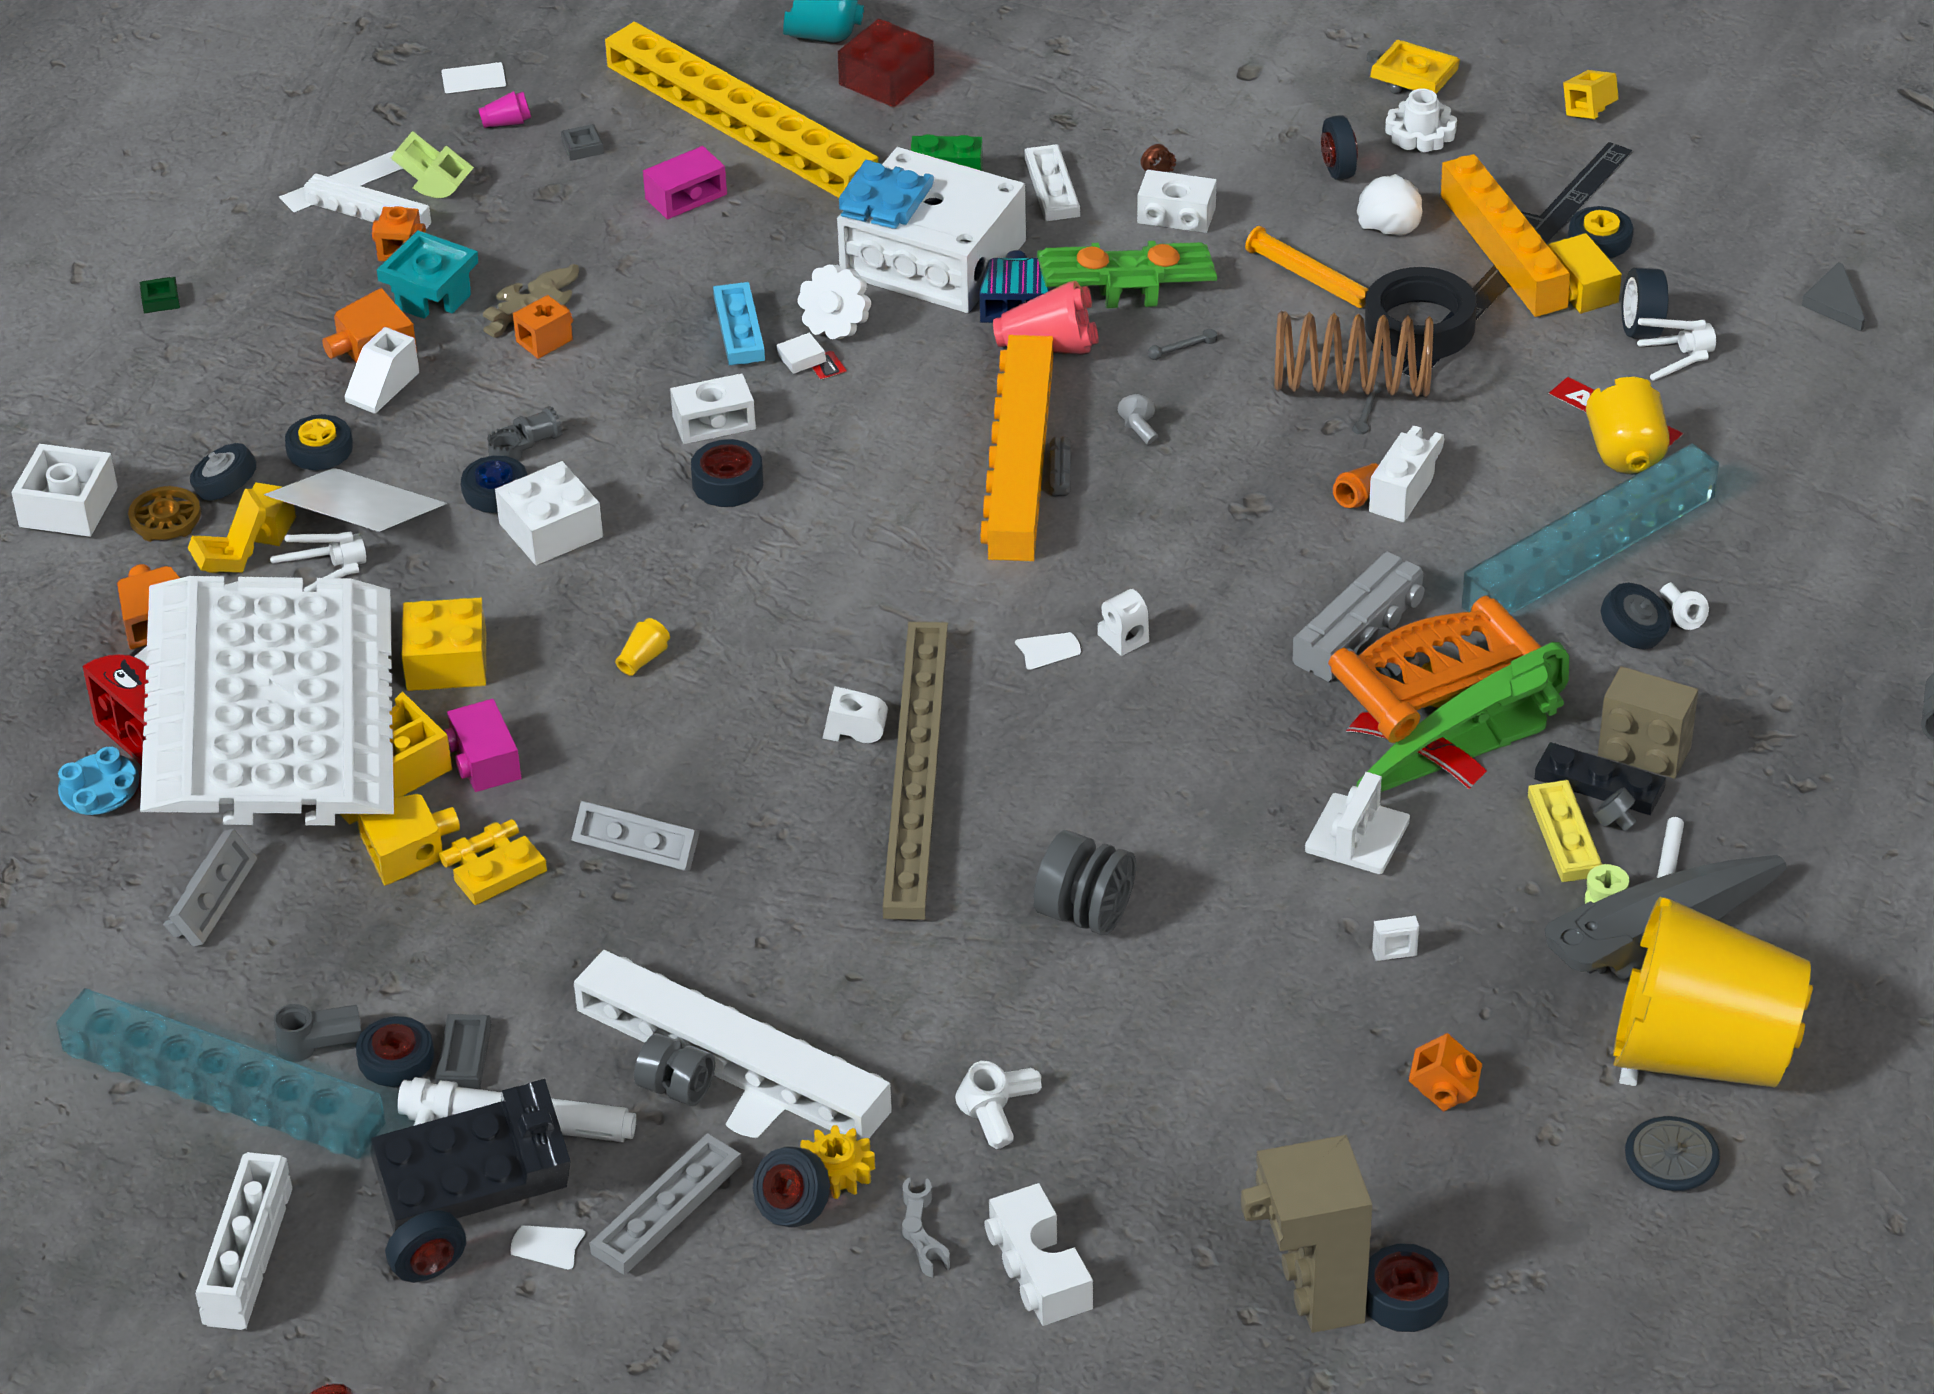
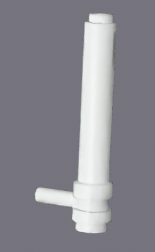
M414 1077L412 1081L403 1080L400 1086L398 1113L400 1115H408L409 1120L415 1121V1126L501 1102L502 1092L458 1087L457 1082L442 1080L438 1084H431L430 1079ZM552 1099L562 1135L624 1142L625 1138L633 1139L636 1113H630L628 1108Z

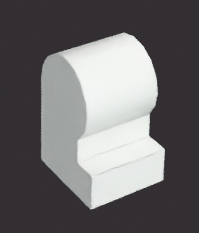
M1129 589L1102 603L1101 609L1104 620L1098 623V636L1120 656L1149 642L1148 610L1143 598L1137 591ZM1130 631L1134 637L1126 641V635Z
M834 686L822 739L838 742L839 736L842 734L851 736L856 741L862 743L878 741L883 735L888 707L886 703L880 698L868 695L867 693Z

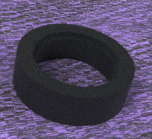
M1431 267L1403 268L1383 275L1367 291L1365 305L1366 334L1374 344L1377 323L1384 314L1389 322L1392 356L1397 357L1403 322L1390 317L1387 312L1405 303H1434L1454 313V316L1446 321L1433 324L1432 360L1448 357L1459 352L1469 344L1474 336L1476 323L1475 292L1464 279L1451 272ZM1413 325L1416 360L1421 361L1425 325ZM1382 337V344H1381V350H1382V351H1383V337ZM1406 344L1404 359L1408 360V345Z

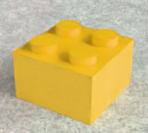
M482 597L403 603L402 662L407 691L486 686V625Z

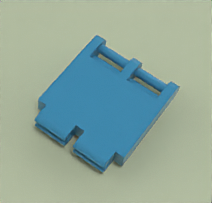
M866 159L839 197V209L843 210L841 216L864 222L870 216L873 217V220H871L872 224L896 229L899 223L907 225L931 189L934 175L925 173L924 176H920L914 171L904 170V168L897 166L894 169H889L880 163Z

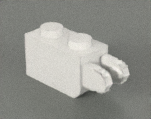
M1412 426L1407 434L1400 433L1371 476L1369 512L1403 523L1406 521L1432 481L1435 472V461L1443 448L1444 434L1436 432L1430 440L1422 439V428Z

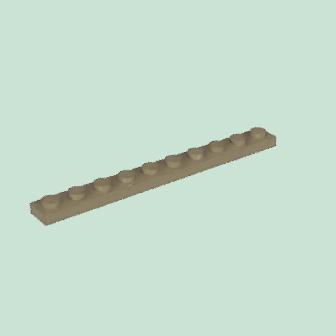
M908 622L883 898V919L925 920L948 642L947 622Z

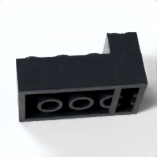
M545 1079L502 1090L501 1102L371 1137L370 1154L393 1232L409 1219L424 1212L435 1210L447 1211L457 1219L563 1189L568 1184L571 1161Z

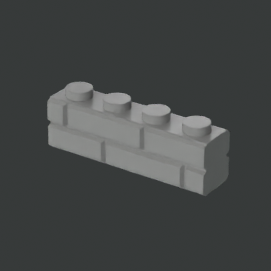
M1388 551L1383 553L1293 637L1292 661H1294V664L1308 672L1312 670L1314 675L1327 682L1332 681L1336 676L1331 672L1328 662L1336 651L1341 648L1353 651L1367 638L1375 627L1393 629L1399 623L1402 613L1407 608H1415L1419 605L1425 591L1422 586L1423 571L1421 567L1408 561L1403 562L1402 558Z

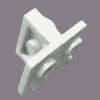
M1366 772L1359 786L1351 787L1348 796L1338 793L1332 794L1305 843V852L1373 873L1382 874L1409 824L1410 815L1380 806L1382 776Z

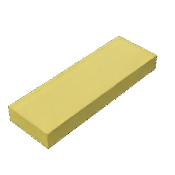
M1569 780L1530 785L1528 787V798L1561 882L1587 879L1589 871L1596 866L1602 865V862Z

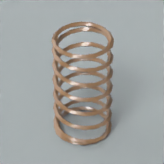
M1281 310L1278 313L1274 386L1278 392L1282 389L1284 338L1286 343L1288 383L1291 391L1294 393L1299 388L1309 332L1312 380L1314 390L1317 393L1324 389L1334 333L1337 385L1342 394L1348 390L1350 385L1357 337L1359 342L1361 382L1366 395L1373 391L1382 337L1385 380L1388 393L1393 396L1398 392L1407 344L1412 393L1416 397L1422 393L1425 398L1430 394L1433 351V319L1430 316L1425 320L1424 346L1417 381L1413 320L1408 315L1402 323L1394 377L1392 375L1389 322L1384 314L1379 318L1368 377L1364 319L1359 313L1354 317L1345 372H1343L1340 321L1335 313L1331 314L1328 319L1320 372L1315 317L1309 311L1303 319L1296 367L1294 368L1291 319L1286 311Z

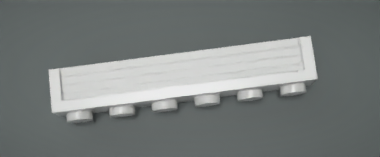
M316 173L304 185L306 202L315 206L371 222L379 220L384 206L419 209L420 223H424L426 229L431 224L430 209L425 204Z

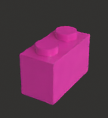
M704 146L643 170L645 199L667 220L727 195L725 166Z
M493 698L447 711L449 728L443 731L448 736L450 753L457 752L458 755L455 758L459 774L462 779L469 778L475 792L521 779L518 749Z

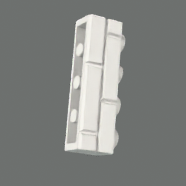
M250 1152L242 1156L195 1293L198 1307H200L199 1312L202 1324L208 1327L237 1330L247 1328L263 1280L262 1274L266 1271L286 1210L285 1204L288 1203L292 1192L287 1158L280 1155Z

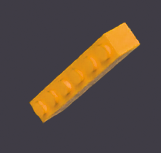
M1472 154L1442 162L1441 198L1534 317L1568 308L1569 271L1477 156Z

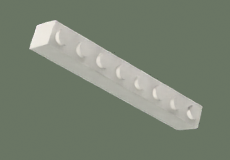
M603 950L574 981L577 1011L644 1043L654 1033H660L680 1041L683 1048L691 1045L710 1052L715 1057L714 1076L785 1108L830 1131L833 1125H837L840 1134L846 1135L847 1131L855 1128L857 1141L863 1138H870L892 1112L890 1082L884 1080L879 1075L868 1073L847 1063L841 1057L832 1056L812 1047L804 1040L795 1039L782 1033L768 1023L754 1020L739 1013V1011L731 1006H724L711 1000L697 990L683 987L660 973H653L634 964L626 957H619Z

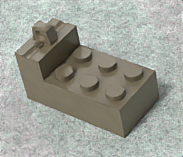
M1347 1135L1257 1151V1186L1242 1190L1241 1209L1245 1221L1269 1219L1279 1250H1288V1253L1282 1254V1267L1286 1280H1293L1296 1289H1294V1301L1298 1315H1306L1312 1333L1365 1323L1372 1202Z

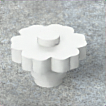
M1416 89L1409 94L1406 101L1399 103V108L1388 111L1385 132L1392 135L1391 141L1393 144L1405 150H1411L1416 147L1422 152L1440 150L1443 148L1444 142L1454 140L1457 130V118L1451 115L1450 107L1439 102L1435 92L1429 89Z
M826 265L823 268H816L812 273V281L803 282L800 288L801 293L798 297V304L805 309L802 316L803 323L809 327L813 334H826L830 339H842L845 336H853L857 330L856 323L867 321L868 311L871 307L870 298L864 295L867 288L866 281L859 276L856 270H843L839 265Z

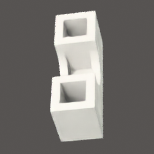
M1037 1183L989 1199L990 1219L985 1220L987 1236L993 1246H1000L1003 1252V1264L1010 1278L1016 1277L1020 1283V1294L1028 1311H1035L1042 1326L1092 1310L1093 1279L1075 1247L1058 1253H1048L1041 1250L1057 1244V1215L1040 1184Z

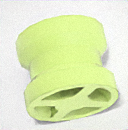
M1602 864L1591 869L1587 875L1585 904L1590 901L1595 903L1612 894L1628 889L1629 876L1620 867L1611 864Z

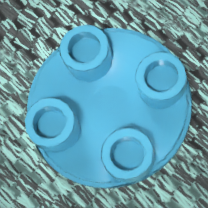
M104 747L96 754L86 756L75 763H66L58 772L60 779L58 794L61 802L73 812L85 815L103 814L119 808L134 795L139 784V773L136 766L131 760L120 755L119 750L115 747Z

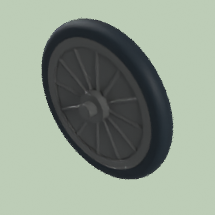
M1661 1116L1646 1120L1633 1129L1625 1145L1626 1160L1633 1173L1645 1183L1668 1191L1690 1190L1703 1185L1715 1174L1720 1162L1719 1147L1711 1133L1698 1123L1682 1117Z

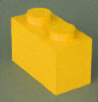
M1587 233L1548 244L1549 248L1570 273L1568 302H1571L1580 314L1619 303L1622 274Z

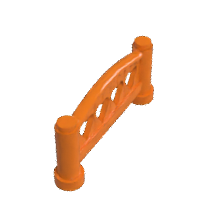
M1485 595L1473 604L1471 612L1439 615L1412 622L1381 637L1359 655L1354 651H1349L1347 648H1341L1331 656L1328 664L1336 678L1379 723L1378 730L1390 743H1396L1407 737L1417 727L1421 718L1417 710L1460 694L1489 675L1510 665L1512 660L1542 646L1495 598L1491 599L1488 595ZM1472 631L1482 633L1486 637L1489 651L1465 641L1461 636H1470ZM1444 642L1454 643L1458 647L1461 662L1436 651L1433 646L1442 647ZM1416 652L1426 654L1430 658L1432 672L1408 662L1404 657H1414ZM1387 663L1398 665L1402 670L1404 684L1381 674L1376 670V667L1385 668Z

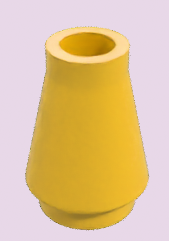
M646 618L644 622H638L621 654L615 660L617 667L623 673L633 676L641 667L667 649V642L670 640L668 630L660 622L652 618Z

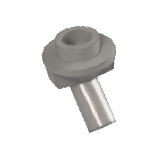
M1139 394L1124 397L1118 404V413L1125 420V427L1132 428L1147 445H1150L1158 438V434L1146 422L1154 415V403L1149 398Z

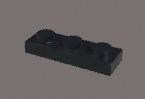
M1552 742L1548 744L1535 768L1534 778L1545 783L1569 780L1573 792L1605 801L1613 793L1625 787L1635 799L1634 804L1629 809L1650 816L1665 789L1666 781L1665 777Z

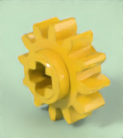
M833 1125L831 1133L827 1135L816 1129L814 1130L815 1142L809 1140H802L800 1142L801 1148L808 1149L820 1157L827 1168L830 1190L834 1199H838L841 1194L840 1190L844 1189L856 1195L857 1182L870 1184V1171L875 1169V1153L870 1151L869 1138L857 1141L855 1128L847 1131L846 1135L840 1134L837 1125Z

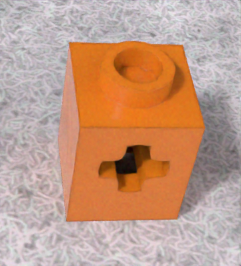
M549 295L513 313L516 342L538 359L573 340L571 326L573 318L571 312L565 305L559 304Z

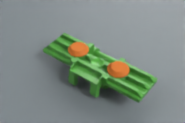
M1148 241V245L1143 246L1142 250L1103 251L1100 249L1099 243H1091V246L1057 247L1037 251L1046 287H1059L1071 281H1077L1080 286L1098 285L1101 295H1106V308H1118L1119 297L1123 288H1140L1141 294H1145V307H1156L1159 283L1217 281V274L1208 246L1202 242L1156 244L1155 241Z

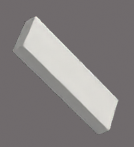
M1059 144L1024 149L1025 161L1045 221L1080 217V205Z

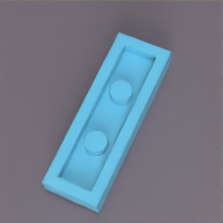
M749 282L713 286L714 301L728 364H749L765 361V349Z

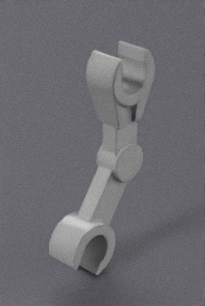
M907 1178L902 1185L903 1202L907 1206L906 1217L902 1222V1234L915 1247L922 1272L926 1276L933 1278V1264L930 1260H941L945 1268L949 1270L950 1253L947 1247L931 1236H928L922 1227L923 1208L927 1207L932 1201L931 1182L929 1179H926L925 1190L921 1193H912L911 1179Z

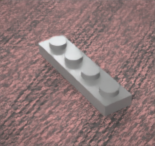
M707 1133L590 1242L591 1255L626 1275L742 1165L741 1153Z

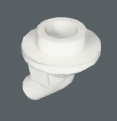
M1671 582L1662 587L1660 593L1672 606L1669 613L1677 626L1685 630H1693L1699 628L1706 621L1709 606L1702 594L1696 591L1680 593Z

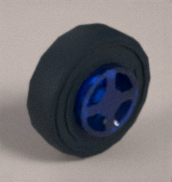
M495 455L483 457L470 463L463 471L460 483L461 491L465 502L473 509L487 513H498L495 489L528 474L525 466L517 459Z

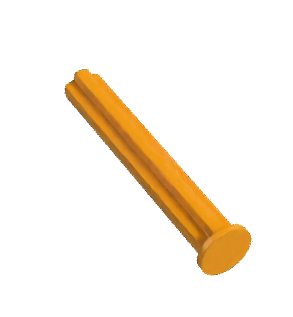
M1262 226L1255 227L1248 235L1245 243L1247 252H1257L1358 308L1365 307L1368 288L1268 235L1266 229Z

